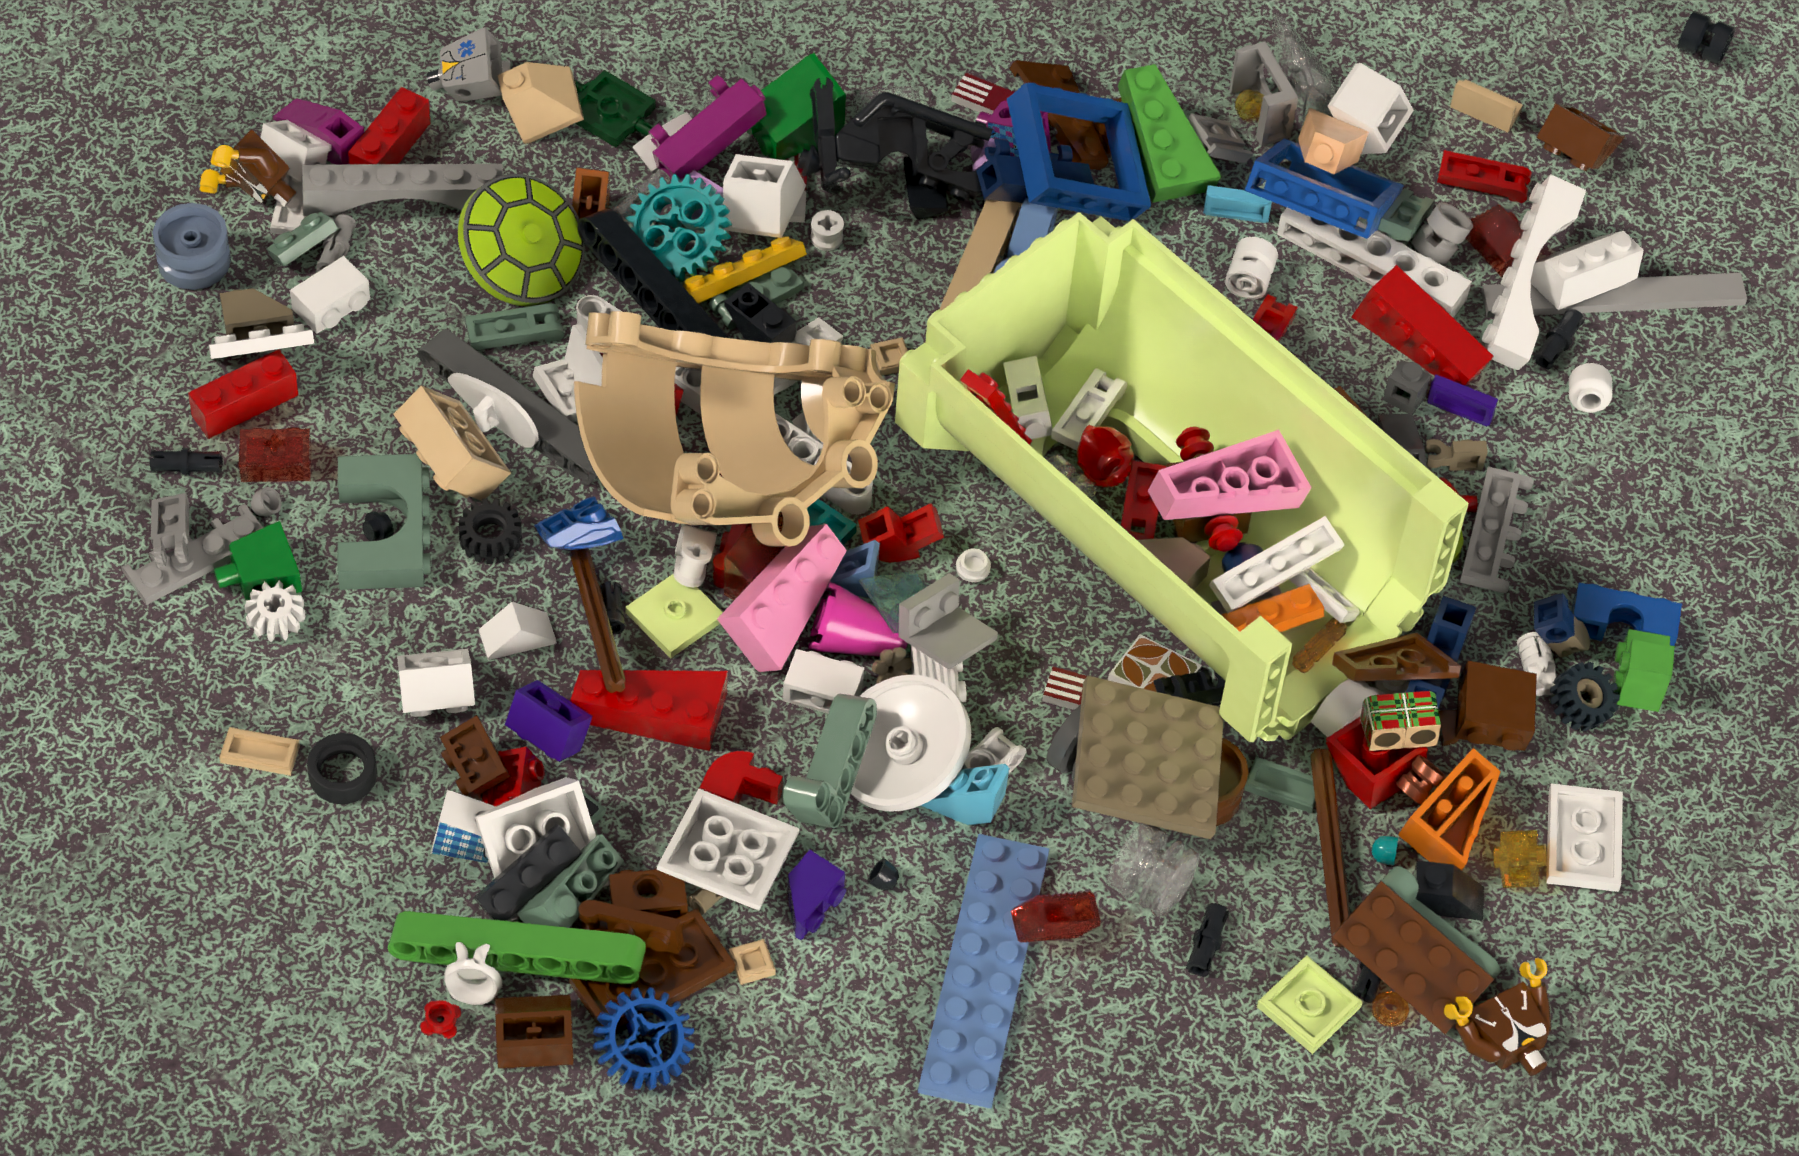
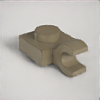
M1431 439L1426 441L1424 448L1425 452L1437 454L1428 455L1427 467L1438 468L1448 466L1449 471L1483 470L1488 453L1486 441H1473L1470 439L1452 441L1451 447L1446 446L1440 440Z

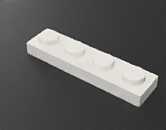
M1326 516L1213 579L1209 586L1227 613L1338 552L1345 544Z

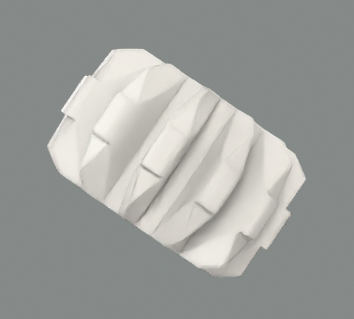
M279 580L275 587L270 588L264 581L262 592L252 589L250 593L251 600L245 603L246 623L249 627H254V634H256L257 638L267 632V638L270 642L274 640L275 634H280L281 638L286 641L288 630L298 633L300 629L299 622H304L305 620L304 599L301 595H296V589L293 585L283 589V584Z

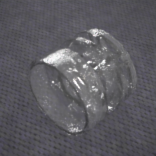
M1141 823L1132 832L1119 851L1107 876L1106 884L1109 888L1127 899L1133 897L1142 888L1138 904L1144 909L1152 905V914L1161 919L1170 912L1188 890L1201 855L1192 848L1184 852L1185 845L1179 840L1164 851L1168 834L1158 827Z

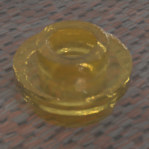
M1251 89L1243 91L1235 101V109L1238 116L1244 121L1259 117L1264 95L1259 91Z

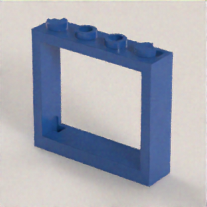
M1036 83L1021 85V88L1007 98L1029 203L1125 221L1137 218L1151 207L1128 103L1114 101L1111 98L1089 96L1086 93L1065 91L1061 88L1040 86ZM1040 111L1105 124L1119 189L1054 177Z
M1282 139L1255 160L1245 191L1368 239L1378 230L1381 218L1400 195L1404 185L1354 165L1336 174H1332L1306 163L1300 144ZM1284 159L1292 161L1289 169L1280 166V162ZM1266 181L1264 189L1259 188ZM1359 217L1367 219L1366 229L1356 226Z

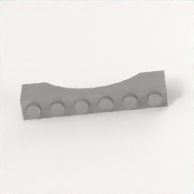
M302 165L303 216L319 212L327 216H337L351 208L366 203L403 198L439 202L462 211L472 193L489 180L503 175V165Z

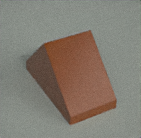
M576 168L572 207L580 220L583 217L609 208L610 171Z

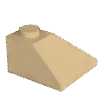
M525 62L497 75L504 103L525 144L532 143L584 119L570 67Z

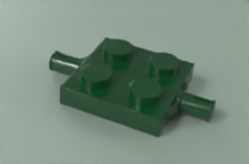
M603 70L594 80L586 84H582L574 79L584 117L583 120L575 124L615 148L635 131L645 136L649 135L648 131L654 126L644 120L656 108L655 99L606 70Z

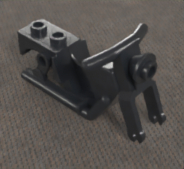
M827 77L826 83L822 85L821 89L820 78L816 79L809 93L812 103L813 132L816 147L811 145L809 150H802L797 164V168L802 169L801 176L805 177L820 171L821 188L832 195H837L841 191L839 183L848 180L851 176L850 170L846 167L873 170L885 156L894 152H903L910 157L911 176L913 179L919 180L920 186L930 190H938V187L950 191L951 197L961 201H969V198L974 200L979 195V192H982L976 170L959 172L947 169L946 167L959 153H963L969 145L983 149L985 142L989 141L993 129L896 94L882 92L875 96L835 136L832 93L834 85L831 79ZM926 129L950 138L949 142L941 150L933 152L929 158ZM837 165L843 166L842 168L835 170Z

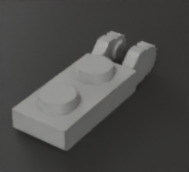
M186 493L152 500L151 542L154 560L158 568L167 565L165 548L174 549L179 563L188 562L186 544L189 543L190 503Z

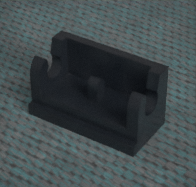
M1208 670L1166 678L1161 677L1153 681L1156 691L1159 693L1218 707L1221 705L1225 680L1215 672V676L1218 679V684L1215 687Z

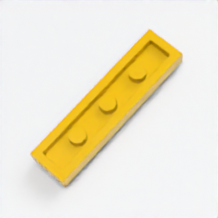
M788 236L777 238L766 249L748 251L742 255L743 259L737 262H725L713 268L714 272L705 276L696 275L686 279L683 287L697 303L703 302L807 255L804 243L791 239Z

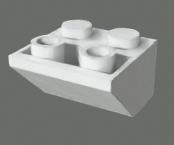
M1361 63L1354 65L1328 104V108L1334 118L1369 132L1361 155L1386 153L1414 111L1400 85Z
M736 154L723 180V198L725 199L723 205H726L730 210V213L724 217L732 222L731 226L723 229L725 231L782 238L806 187L794 162Z

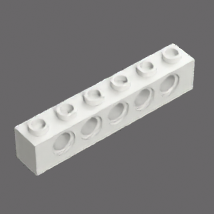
M1286 208L1281 214L1277 232L1279 236L1372 286L1382 279L1394 266L1398 265L1453 318L1467 301L1472 281L1466 279L1460 273L1453 272L1438 264L1432 258L1425 257L1410 249L1402 242L1395 241L1380 233L1378 230L1366 239L1290 208ZM1358 221L1356 226L1366 229L1367 225Z

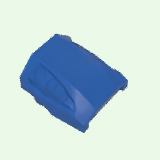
M596 497L584 499L575 504L571 509H563L534 525L549 548L567 550L588 549L624 539L616 519L607 513L603 505L598 503Z

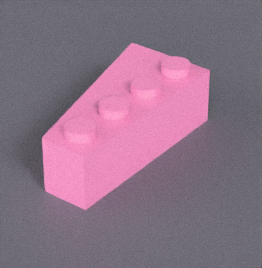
M1276 430L1161 469L1154 478L1148 492L1163 520L1299 508L1312 487L1281 432Z
M827 524L809 526L808 533L801 543L795 546H785L717 618L758 672L782 669L847 551Z

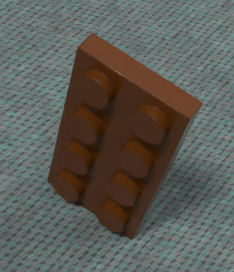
M1382 880L1379 881L1332 935L1333 938L1443 1034H1446L1457 1022V1020H1451L1445 1016V1006L1447 1004H1454L1459 1013V1005L1455 1000L1456 997H1467L1473 1004L1494 980L1487 971Z
M697 908L677 918L681 921L684 940L680 953L659 952L646 947L639 978L636 982L619 984L569 978V984L598 1026H604L597 1020V1017L601 1012L608 1013L605 1005L610 1000L619 1005L617 996L622 992L631 999V991L634 988H639L642 997L645 998L646 991L649 988H653L656 1000L664 992L669 994L666 1004L670 1006L674 1002L682 1000L735 971V962ZM637 1011L638 1014L642 1013L645 1019L654 1015L647 1011ZM625 1015L620 1017L615 1035L627 1029L626 1024L628 1021Z

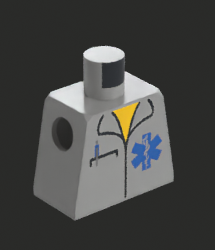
M486 27L481 28L443 47L440 51L441 68L427 73V81L432 90L435 91L443 88L456 101L463 102L501 96L502 93L497 76L503 73L500 41Z

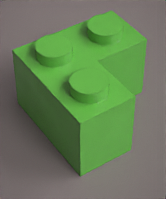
M1628 629L1625 641L1618 642L1615 662L1619 663V668L1614 673L1612 683H1616L1618 687L1615 690L1620 697L1617 705L1659 712L1673 671L1675 646L1670 645V636Z

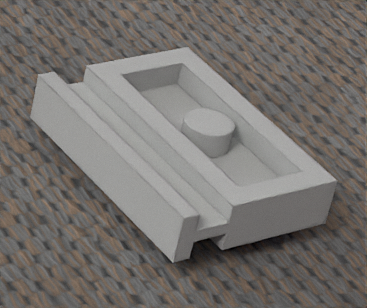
M1192 113L1187 118L1203 146L1208 148L1207 153L1210 157L1245 163L1252 157L1253 153L1251 151L1243 149L1245 143L1229 121Z

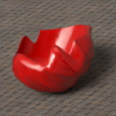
M1088 425L1081 435L1077 448V464L1082 469L1084 477L1090 479V483H1095V486H1101L1102 488H1113L1122 484L1132 470V461L1134 459V453L1131 449L1132 444L1124 434L1113 427Z

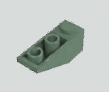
M603 834L597 835L581 850L582 854L516 913L524 923L570 928L579 917L578 909L580 904L586 900H593L608 882L609 875L614 874L624 862Z

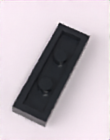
M556 824L473 898L491 920L507 921L576 860L582 852L562 827Z

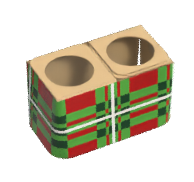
M1420 691L1372 695L1363 701L1360 721L1369 751L1437 745L1441 722L1434 692Z

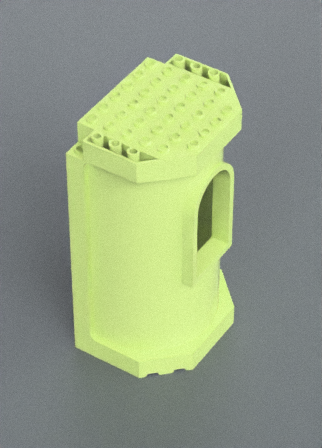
M1080 212L1069 220H1062L1051 233L1044 238H1037L1027 250L1020 255H1014L1009 258L1005 265L995 273L985 275L979 284L970 291L960 293L949 306L943 310L935 311L927 321L926 342L915 350L907 351L899 362L895 423L922 448L970 451L1225 680L1219 715L1249 742H1254L1257 737L1264 741H1275L1279 735L1285 740H1290L1311 723L1312 718L1325 698L1338 685L1348 680L1345 674L1332 665L1334 652L1400 637L1403 631H1411L1424 614L1422 606L1427 601V598L1433 593H1439L1447 583L1469 503L1134 219L1123 227L1118 226L1116 228L1102 216L1091 222ZM1037 355L1053 429L1094 369H1100L1106 372V376L1113 380L1119 378L1127 382V388L1119 401L1117 400L1099 427H1113L1124 434L1132 444L1131 449L1133 453L1143 462L1165 466L1169 463L1183 461L1180 457L1182 449L1178 448L1176 439L1183 430L1189 427L1196 426L1207 429L1210 433L1208 441L1214 445V451L1279 430L1312 488L1299 508L1252 512L1248 533L1243 534L1240 542L1253 543L1266 550L1326 516L1345 545L1338 552L1310 568L1358 607L1361 612L1354 621L1340 623L1324 610L1323 618L1283 632H1279L1262 616H1259L1242 631L1237 630L1211 606V602L1218 601L1219 599L1209 584L1213 579L1224 574L1222 559L1228 551L1221 552L1210 548L1208 540L1196 543L1211 557L1207 577L1192 590L1044 458L1047 451L1058 442L1051 439L1052 435L1032 439L1033 442L1029 445L971 392L966 390L960 379L968 369L978 376L982 372L987 374L999 385L997 389L1006 396L1004 400L1012 407L1003 363ZM1290 580L1278 585L1282 593L1298 588Z

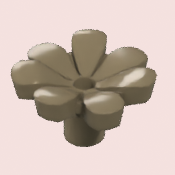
M896 647L893 651L885 649L880 653L881 660H876L872 665V671L879 674L876 684L892 677L909 675L905 673V670L912 667V661L910 658H905L906 650L904 648Z

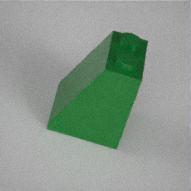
M815 53L806 56L761 90L766 98L763 102L767 115L746 132L755 137L763 155H768L770 159L786 160L802 153L803 149L809 150L811 145L816 147L813 132L812 103L809 93L818 78L821 81V89L822 85H825L827 77L831 79L834 85L832 93L835 136L845 126L846 93Z

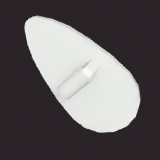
M452 373L448 377V381L453 389L473 408L476 424L482 432H487L496 426L523 447L532 448L538 442V432L534 422L521 405L509 395L466 374Z

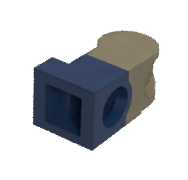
M1563 593L1534 601V630L1553 652L1555 651L1559 657L1563 658L1572 653L1583 652L1590 648L1588 631L1584 623L1578 621L1568 608V599Z

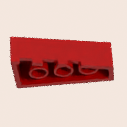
M1398 265L1394 266L1370 289L1351 316V318L1415 363H1418L1433 376L1436 374L1464 386H1467L1475 379L1494 357Z
M601 670L579 671L570 702L593 716L590 725L710 751L727 695L728 671L623 670L626 680L624 683L625 689L622 692L615 691L613 693L606 690Z

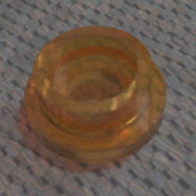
M1386 991L1375 997L1372 1004V1013L1374 1018L1382 1025L1389 1027L1399 1026L1408 1017L1409 1004L1398 993ZM1393 1004L1397 1007V1010H1388L1385 1005Z

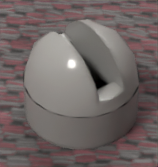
M271 487L258 490L252 496L251 509L256 515L268 517L278 513L281 509V498L278 492Z

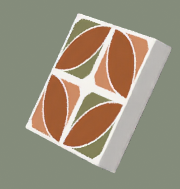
M1140 634L1109 673L1108 680L1157 692L1154 680L1161 677L1166 678L1174 675L1200 672L1202 665Z

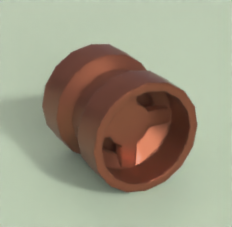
M1418 755L1412 762V769L1409 773L1402 774L1396 781V784L1411 799L1422 805L1430 796V791L1433 787L1439 786L1446 776L1432 762Z

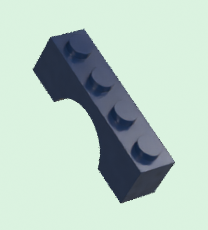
M1443 596L1433 620L1427 640L1457 663L1469 634L1476 607ZM1451 678L1410 680L1406 693L1434 692L1439 711Z

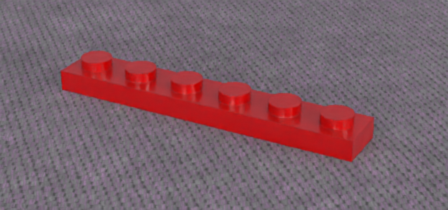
M968 369L960 379L964 388L971 392L1030 445L1033 442L1032 439L1025 434L1026 429L1018 423L1019 418L1011 412L1013 408L1004 400L1006 396L997 389L999 386L997 382L983 372L978 376Z

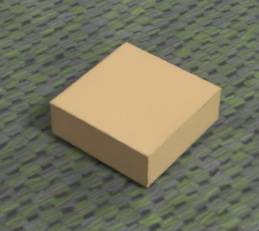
M903 337L874 343L870 346V349L876 350V364L881 376L899 372L900 359L908 351Z
M764 939L729 949V955L735 962V972L740 985L776 975V969Z

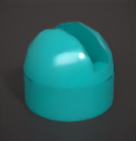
M1381 836L1374 841L1372 855L1377 862L1385 865H1395L1398 837Z

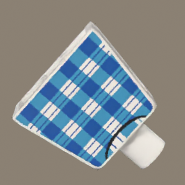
M447 790L431 854L489 863L475 817L496 806Z

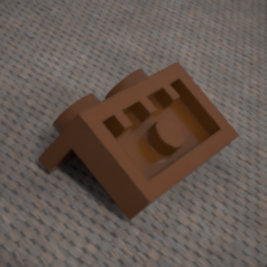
M477 715L440 736L446 749L441 752V755L451 771L457 770L460 778L455 780L464 796L472 797L482 802V793L511 777L482 720Z

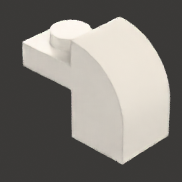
M1348 679L1338 685L1325 698L1312 718L1311 723L1329 737L1361 716L1365 698L1384 693L1375 687L1369 686L1365 681L1354 682Z

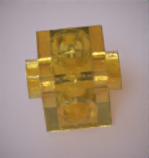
M1537 830L1501 832L1500 846L1494 847L1493 855L1494 867L1500 868L1503 888L1539 887L1540 867L1547 866L1546 845H1539Z

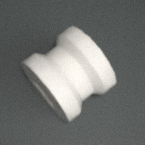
M824 210L812 217V231L810 235L812 244L823 251H832L839 248L843 242L844 221L841 215L835 211Z

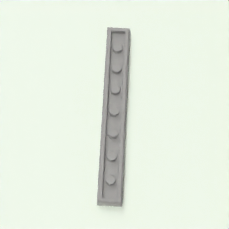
M1741 273L1637 277V279L1561 310L1553 306L1532 284L1530 291L1533 315L1564 314L1569 308L1576 309L1581 313L1740 306L1745 305L1747 301ZM1501 284L1482 286L1481 294L1487 318L1495 317V314H1492L1491 311L1497 297L1503 294L1505 286Z

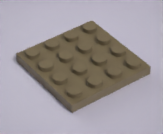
M1087 675L1082 689L1072 807L1211 839L1216 833L1224 720L1219 715L1220 707Z

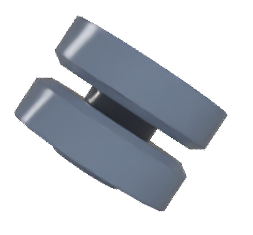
M187 203L172 207L156 220L152 232L159 273L166 282L177 288L197 290L208 288L219 282L228 272L231 263L228 233L225 220L218 211L207 205Z

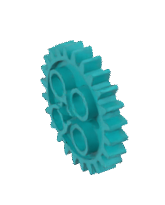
M673 174L670 184L661 177L660 187L657 189L652 184H648L650 194L646 196L639 193L638 196L642 203L640 205H630L636 212L635 216L626 217V220L633 225L631 229L672 275L675 273L676 278L680 281H684L685 272H688L691 276H696V268L698 267L708 272L709 269L706 263L708 260L716 263L719 262L714 254L716 250L726 251V248L720 243L721 240L731 239L730 234L723 230V228L732 225V222L724 217L730 213L729 208L726 205H722L725 199L719 193L715 194L717 190L711 184L706 186V183L700 177L694 182V179L689 174H686L683 182H681V179L676 174ZM672 204L671 210L667 214L661 215L662 209L666 205ZM698 209H703L702 215L692 220L693 213ZM653 222H660V223L663 224V225H652V226H651V224H652ZM695 230H698V231H700V230H705V232H704L703 234H701V233H695L694 231H695ZM660 236H665L663 243L654 247L655 240ZM696 240L695 246L690 251L684 252L686 244Z

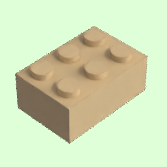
M420 386L394 413V416L401 424L399 427L400 432L415 444L418 449L416 451L417 456L423 463L431 467L435 473L433 478L442 489L446 491L451 489L465 498L470 496L482 501L511 474L459 400Z

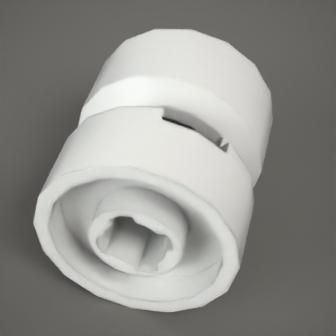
M1246 237L1241 239L1236 246L1232 263L1225 278L1227 289L1234 295L1251 300L1262 298L1266 294L1271 274L1277 262V249L1270 242L1262 238Z

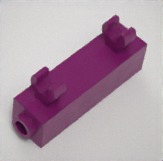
M717 74L708 82V85L712 88L710 92L716 98L715 101L671 137L660 124H657L648 131L653 137L651 142L657 147L652 152L657 168L670 181L673 174H676L680 179H684L686 174H690L693 170L698 172L767 115L763 102L766 98L757 86L753 84L750 87L741 78L733 86L729 87Z

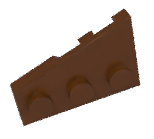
M1418 633L1334 652L1332 662L1334 667L1354 682L1459 678L1461 665Z

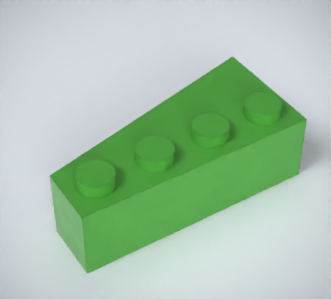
M1156 64L1124 70L1118 84V89L1122 102L1128 103L1145 181L1152 203L1207 192L1208 185L1217 186L1221 175Z

